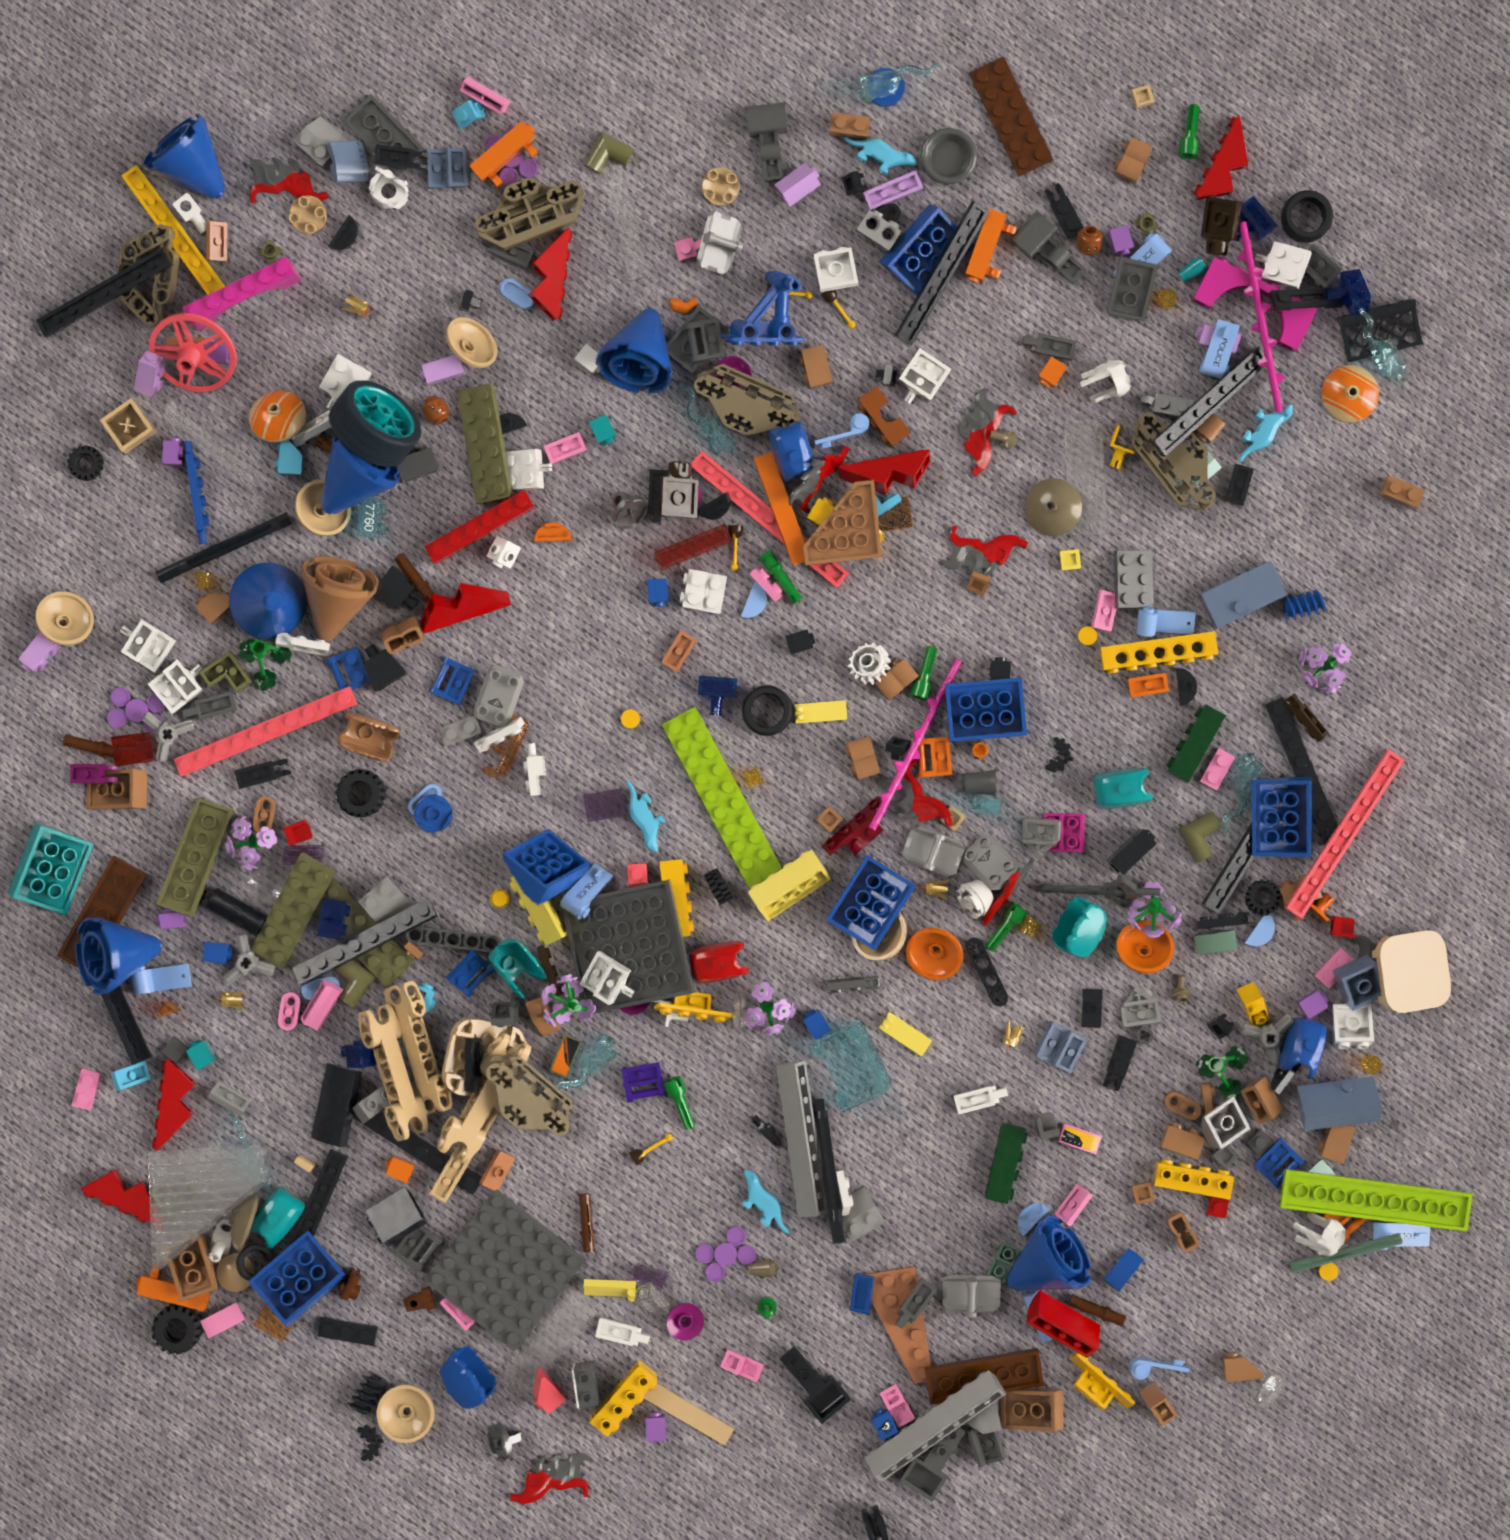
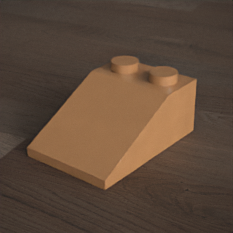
M105 770V778L115 777L117 782L86 784V809H147V770Z
M205 1233L163 1246L180 1302L218 1289L213 1262L208 1258L211 1252Z
M1021 1389L1006 1392V1395L1001 1397L1002 1429L1058 1431L1063 1429V1389Z

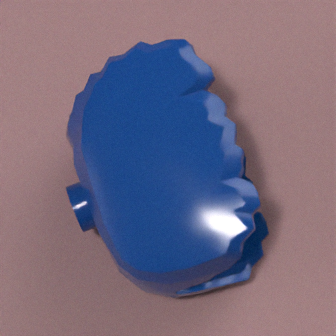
M796 421L789 424L787 428L776 427L769 431V441L784 482L791 483L793 477L804 474L813 468L810 466L814 461L811 446L801 422Z
M1294 1018L1295 1022L1287 1029L1282 1054L1279 1059V1067L1282 1071H1289L1298 1063L1305 1064L1310 1068L1307 1079H1312L1324 1052L1327 1027L1311 1019Z
M469 1346L457 1348L439 1370L446 1392L465 1409H471L484 1403L485 1399L494 1392L496 1385L495 1376L489 1373L485 1362L479 1356H476L477 1352Z

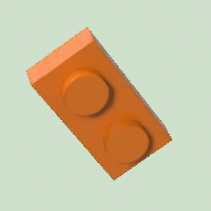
M1166 673L1127 679L1130 698L1169 692Z

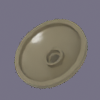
M1057 478L1046 479L1036 484L1029 492L1025 503L1026 517L1031 526L1036 531L1048 536H1060L1071 531L1079 522L1083 508L1082 499L1077 489L1069 482ZM1050 503H1054V508L1052 510H1049L1048 505Z
M252 1195L240 1204L236 1213L232 1212L228 1222L232 1224L230 1236L233 1247L237 1251H241L249 1234L258 1205V1195Z

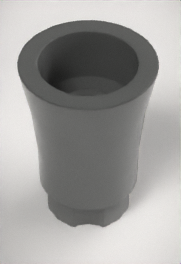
M996 769L985 772L957 774V792L996 796Z

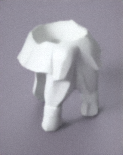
M376 167L375 170L379 173L372 177L369 186L373 201L385 209L401 208L408 201L407 181L400 180L389 169L384 170ZM390 183L396 187V194L393 198L387 199L383 197L381 190L385 184Z
M1108 360L1107 363H1103L1095 369L1081 374L1082 379L1088 377V379L1080 381L1081 387L1111 376L1115 385L1110 389L1092 395L1090 397L1092 403H1097L1105 398L1121 397L1128 392L1131 387L1130 376L1126 374L1124 369L1126 365L1123 361Z
M1315 1212L1307 1213V1217L1312 1223L1325 1228L1322 1236L1297 1222L1294 1223L1293 1228L1306 1234L1308 1238L1296 1235L1295 1241L1318 1251V1255L1332 1256L1338 1253L1339 1248L1344 1244L1345 1229L1337 1220L1326 1219Z

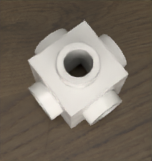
M496 536L487 557L493 560L492 564L500 568L503 565L511 568L521 548Z

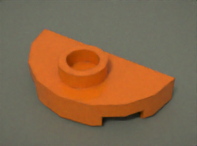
M556 522L545 523L534 536V542L572 541L571 533L568 529Z

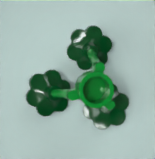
M248 639L239 646L241 650L239 657L241 659H245L248 663H253L254 660L258 661L260 672L255 673L253 684L257 688L260 687L262 691H266L276 685V674L268 669H264L262 658L267 655L268 649L271 650L270 658L279 664H283L292 657L289 648L275 646V644L271 645L269 642L264 643L261 640Z
M1232 1046L1230 1051L1221 1058L1210 1057L1204 1054L1196 1062L1198 1074L1207 1078H1213L1215 1073H1217L1223 1082L1219 1086L1222 1099L1226 1100L1234 1096L1236 1100L1237 1096L1241 1095V1082L1231 1078L1226 1079L1222 1072L1226 1068L1225 1061H1228L1230 1068L1243 1069L1244 1064H1247L1249 1061L1246 1049Z

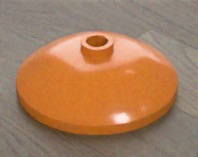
M1136 921L1140 930L1137 927L1133 928L1131 925H1127L1122 929L1117 939L1116 949L1120 960L1129 969L1139 973L1149 974L1164 969L1173 958L1174 941L1170 933L1163 926L1159 925L1160 928L1164 929V933L1160 937L1150 938L1142 932L1144 926L1147 924L1151 925L1152 921ZM1141 951H1145L1147 954L1143 955Z
M930 927L921 929L911 936L906 947V957L912 969L922 977L931 980H944L955 975L960 969L963 962V950L959 941L951 933L940 928Z

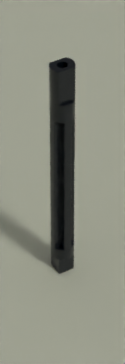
M286 512L155 571L160 583H163L291 525L292 522Z
M824 1099L814 1100L816 1109L814 1116L833 1244L846 1243L828 1112L825 1110Z

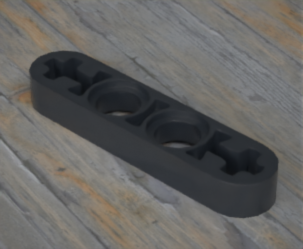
M972 937L966 942V950L992 1003L999 1007L1004 1006L1008 1001V994L982 941ZM971 941L979 942L978 951H984V954L978 955L975 959L973 958V955H976L975 950L969 949ZM980 958L988 960V965L984 969L979 968L977 965V961ZM989 975L996 977V983L993 986L986 984V977ZM1001 986V989L997 990L1000 995L1004 994L1005 996L1002 998V1003L994 1000L996 994L994 991L990 993V989Z

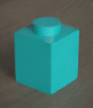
M606 414L589 422L599 445L603 443L606 446L614 442L613 438L617 436Z
M198 1039L189 1044L190 1049L186 1050L197 1071L217 1060L206 1040L200 1042Z

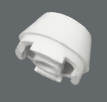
M980 880L964 883L956 891L960 894L957 899L961 907L973 913L972 918L975 919L984 916L994 902L991 890Z

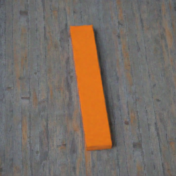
M772 452L754 457V463L792 566L804 563L803 546L805 541L793 508L789 505V497Z

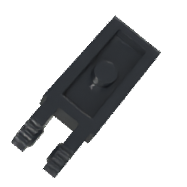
M376 144L373 164L426 171L428 169L427 165L413 163L414 157L429 159L430 154L415 151L414 149Z
M1058 183L1055 185V189L1061 197L1060 200L1055 202L1053 194L1049 189L1044 190L1066 238L1069 239L1077 235L1079 230L1084 227L1068 196L1065 195L1064 190Z
M287 758L235 770L239 789L290 775V770L275 773L274 766L288 763Z
M1122 1035L1118 1036L1106 1069L1107 1074L1103 1082L1104 1087L1109 1085L1113 1073L1119 1075L1114 1084V1090L1119 1091L1138 1041Z

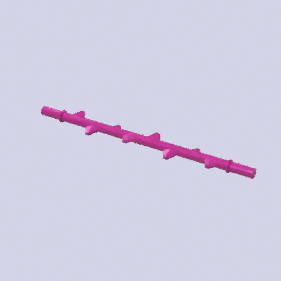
M1246 221L1240 222L1238 224L1242 239L1241 244H1243L1244 250L1237 258L1238 260L1245 261L1247 264L1250 286L1244 290V294L1253 297L1258 321L1251 329L1260 333L1264 357L1258 361V365L1267 368L1271 387L1270 393L1273 397L1275 412H1281L1283 407L1280 397L1281 390H1279L1278 384L1285 377L1275 372L1271 349L1277 344V340L1269 338L1264 315L1271 308V305L1262 302L1257 280L1264 271L1254 264Z
M955 658L948 674L945 675L946 678L936 697L927 699L930 709L920 728L913 731L914 740L903 761H895L894 766L897 773L887 792L880 795L881 804L876 809L877 811L869 825L870 829L876 830L883 815L886 814L885 811L895 791L902 788L901 780L911 760L920 758L918 747L928 727L935 724L933 718L944 696H946L945 684H951L955 680L954 677L962 663L961 660Z

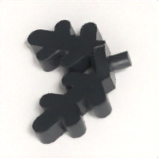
M1058 737L1053 739L1056 743L1054 748L1061 749L1058 751V754H1065L1064 760L1057 756L1056 760L1058 762L1050 759L1049 762L1051 764L1046 765L1045 768L1047 770L1052 769L1054 773L1057 771V767H1060L1059 769L1063 771L1064 765L1068 763V760L1073 761L1074 759L1069 757L1071 745L1066 744L1065 747L1064 738L1061 741Z
M368 1425L364 1428L358 1427L357 1431L361 1433L360 1438L367 1436V1442L375 1441V1445H367L370 1450L363 1449L362 1453L364 1455L361 1457L362 1461L367 1459L372 1461L373 1453L376 1457L379 1455L378 1449L380 1448V1443H384V1439L379 1440V1436L376 1435V1428H372L369 1431Z

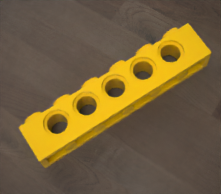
M1213 631L1100 647L1099 652L1102 671L1107 670V674L1119 672V668H1126V671L1138 670L1137 666L1145 665V668L1157 667L1156 663L1164 662V666L1176 664V660H1183V663L1195 662L1194 658L1202 657V660L1214 659L1213 655L1218 654L1216 634ZM1195 642L1201 645L1199 653H1195L1192 650V645ZM1175 645H1179L1182 648L1180 656L1173 653ZM1156 648L1163 650L1162 658L1155 657L1154 650ZM1137 650L1144 653L1142 661H1138L1135 658ZM1118 653L1125 655L1126 659L1123 664L1116 661Z

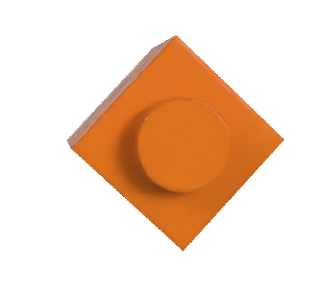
M1051 356L1038 376V379H1040L1039 383L1048 389L1050 386L1054 388L1067 366Z
M394 1155L386 1163V1175L408 1183L416 1163Z

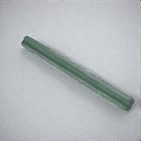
M1400 1233L1341 1248L1338 1250V1253L1332 1256L1315 1255L1290 1262V1268L1292 1273L1400 1245L1403 1243V1239Z

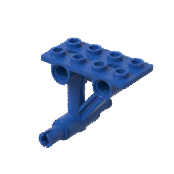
M768 271L765 274V280L771 285L769 290L745 320L735 319L732 321L730 333H720V337L726 339V342L732 343V345H743V342L750 343V345H761L762 342L769 345H780V342L787 343V345H798V342H804V337L795 334V329L790 324V316H788L789 292L799 291L801 288L800 281L793 275L785 274L781 271ZM775 301V315H773V319L770 321H759Z

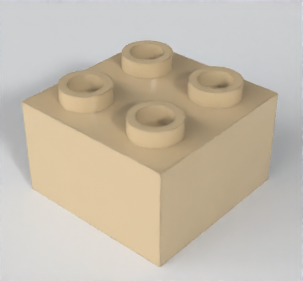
M132 398L100 419L119 449L125 454L157 433L138 403Z

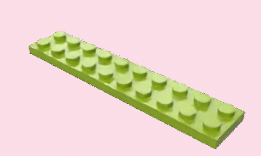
M696 707L662 724L749 889L751 890L755 884L765 881L770 874L780 871L782 869Z
M1284 1169L1279 1207L1467 1232L1473 1194L1463 1191Z

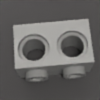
M868 210L855 231L888 252L901 233V230L898 229L899 225L892 220L887 222L882 218L883 215L876 210ZM868 219L876 221L875 229L867 227L866 222ZM885 229H889L892 232L890 240L884 239L882 235Z
M384 1085L352 1108L362 1124L389 1106Z

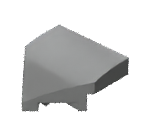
M1023 818L1024 839L1022 842L1029 846L1037 859L1041 858L1061 840V820Z
M1136 986L1120 1009L1123 1029L1162 1022L1157 1000Z
M996 1402L967 1421L966 1424L982 1434L1001 1431L1002 1427Z

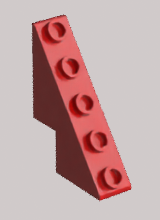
M1240 115L1237 117L1232 116L1228 127H1230L1228 134L1224 133L1219 141V144L1222 145L1220 150L1214 151L1210 159L1213 163L1210 168L1206 167L1202 178H1204L1202 185L1198 184L1193 192V195L1196 196L1195 200L1232 194L1233 185L1230 171L1247 168L1248 159Z
M570 228L560 233L530 264L542 280L532 289L528 296L552 321L558 318L561 319L563 308L560 306L561 300L565 296L563 282L567 278L565 266L570 257V251L568 250V243L572 240Z
M918 450L916 452L844 464L838 467L839 476L842 480L853 484L854 482L874 480L875 492L883 495L887 494L894 481L915 489L930 464V450Z
M460 583L454 597L432 593L420 620L422 632H433L434 630L510 606L511 602L508 592Z
M171 1059L162 1063L161 1071L164 1073V1078L160 1081L159 1091L162 1092L161 1099H158L157 1102L159 1118H156L154 1125L157 1135L153 1138L152 1149H155V1152L159 1151L194 1114L181 1099L197 1083Z
M116 1169L81 1188L83 1195L89 1198H99L102 1204L107 1206L114 1205L118 1207V1211L124 1214L131 1213L136 1215L135 1218L141 1222L149 1221L153 1223V1227L156 1229L164 1230L168 1226L155 1199L149 1194L150 1190L145 1181L127 1189Z

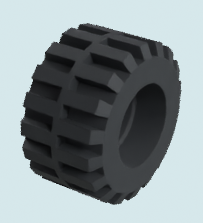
M357 769L342 776L341 781L336 786L338 787L337 791H335V795H337L336 801L346 814L353 817H368L377 813L382 808L383 801L386 799V788H384V783L377 774L369 770ZM364 782L370 786L372 796L368 803L358 805L351 800L350 789L355 783Z
M171 1304L157 1314V1317L153 1320L154 1325L151 1327V1332H154L152 1338L157 1341L155 1343L156 1346L160 1345L162 1347L161 1350L163 1352L167 1350L168 1354L176 1353L178 1355L189 1351L200 1340V1336L203 1333L200 1323L201 1315L195 1313L196 1309ZM173 1318L182 1320L187 1326V1336L183 1339L173 1338L167 1330L169 1320Z

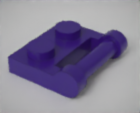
M659 1062L621 1069L628 1103L633 1102L635 1099L657 1095L660 1097L665 1096ZM657 1082L658 1088L636 1092L631 1091V1087Z

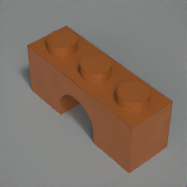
M878 386L858 399L860 403L857 405L863 414H868L870 425L874 430L878 429L882 434L880 439L886 446L889 444L890 447H893L910 435L911 432L900 417L892 422L884 421L881 418L880 409L888 403V400Z

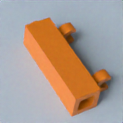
M523 121L519 122L469 165L471 170L483 184L490 179L499 188L503 181L496 173L523 149L532 158L538 154V151L531 144L535 140L533 134L535 130L529 123L525 125Z
M990 208L964 275L968 277V281L978 284L979 281L983 282L985 275L998 280L1001 270L989 267L1001 232L1014 236L1017 228L1004 223L1006 214Z
M154 1263L150 1275L144 1273L141 1278L138 1277L135 1286V1289H138L137 1295L200 1311L207 1309L211 1292L180 1302L174 1281L159 1277L162 1264Z

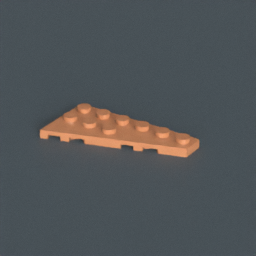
M915 1266L865 1274L875 1277L871 1302L914 1384L926 1382L924 1367L931 1366L922 1312L912 1323L907 1322L902 1329L895 1324L900 1317L897 1313L899 1308L917 1284Z

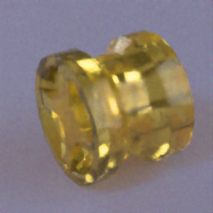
M1163 289L1157 295L1156 303L1161 309L1167 310L1174 306L1177 296L1173 290Z
M195 572V577L197 578L195 588L214 589V584L212 583L214 573Z
M757 766L753 767L750 771H742L749 789L753 788L756 784H763Z
M1025 916L1023 925H1020L1018 929L1035 938L1037 935L1036 931L1041 928L1042 924Z
M1367 1054L1362 1057L1360 1066L1364 1072L1376 1074L1380 1071L1382 1063L1377 1056Z

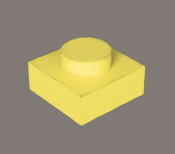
M1079 549L1059 552L1061 571L1081 569Z

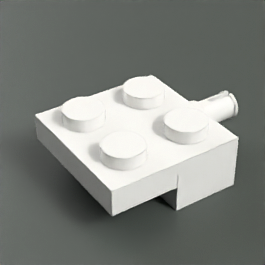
M1274 241L1268 256L1257 253L1255 261L1265 263L1264 272L1261 276L1264 281L1279 286L1285 285L1299 289L1312 253L1309 250Z
M919 348L898 380L910 390L904 401L911 404L914 397L918 395L930 402L952 369Z
M337 354L319 386L320 389L329 393L332 397L326 407L330 409L349 383L361 380L368 381L372 373Z
M529 449L506 452L512 490L544 488L543 472H551L552 468L546 467H552V464H543L542 450Z
M142 619L134 631L125 626L120 630V633L129 638L121 652L154 673L158 671L176 642L175 639Z
M177 659L148 684L172 715L203 691L195 680V676L202 670L199 664L189 671Z
M535 743L527 744L529 756L526 757L527 761L524 762V772L528 773L529 781H526V791L530 792V796L541 795L539 776L546 775L544 756L536 755Z
M597 951L580 985L594 993L593 996L608 1005L613 1004L621 992L629 998L635 992L625 986L632 970L603 952Z

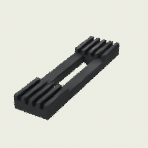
M1339 287L1272 290L1268 294L1271 296L1270 300H1272L1271 304L1274 307L1273 311L1324 307V309L1341 308L1344 305ZM1300 296L1323 297L1322 300L1292 301L1291 297Z

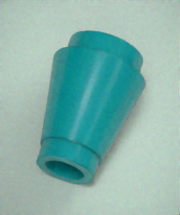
M1199 256L1198 258L1194 257L1178 274L1185 282L1204 274V271L1208 268Z

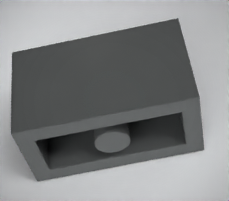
M422 446L417 448V452L408 454L402 463L397 465L403 483L440 471L431 447Z

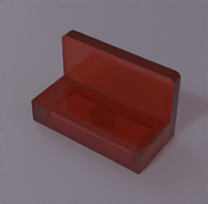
M150 732L111 737L115 766L153 761Z

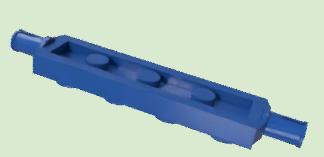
M192 441L183 442L196 523V533H198L199 545L207 544L205 532L207 531L206 526H209L208 514H204L203 508L206 507L205 495L201 494V488L204 487L202 476L199 477L198 469H201L199 457L196 458L193 452Z

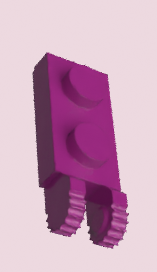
M71 764L70 783L105 784V782H117L115 777L105 778V770L115 771L118 770V766Z

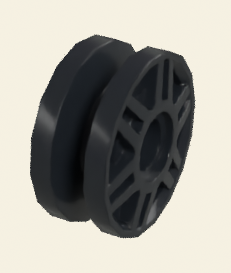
M878 1505L873 1506L874 1515L872 1516L869 1515L866 1508L862 1509L863 1522L869 1540H877L878 1538L889 1540Z

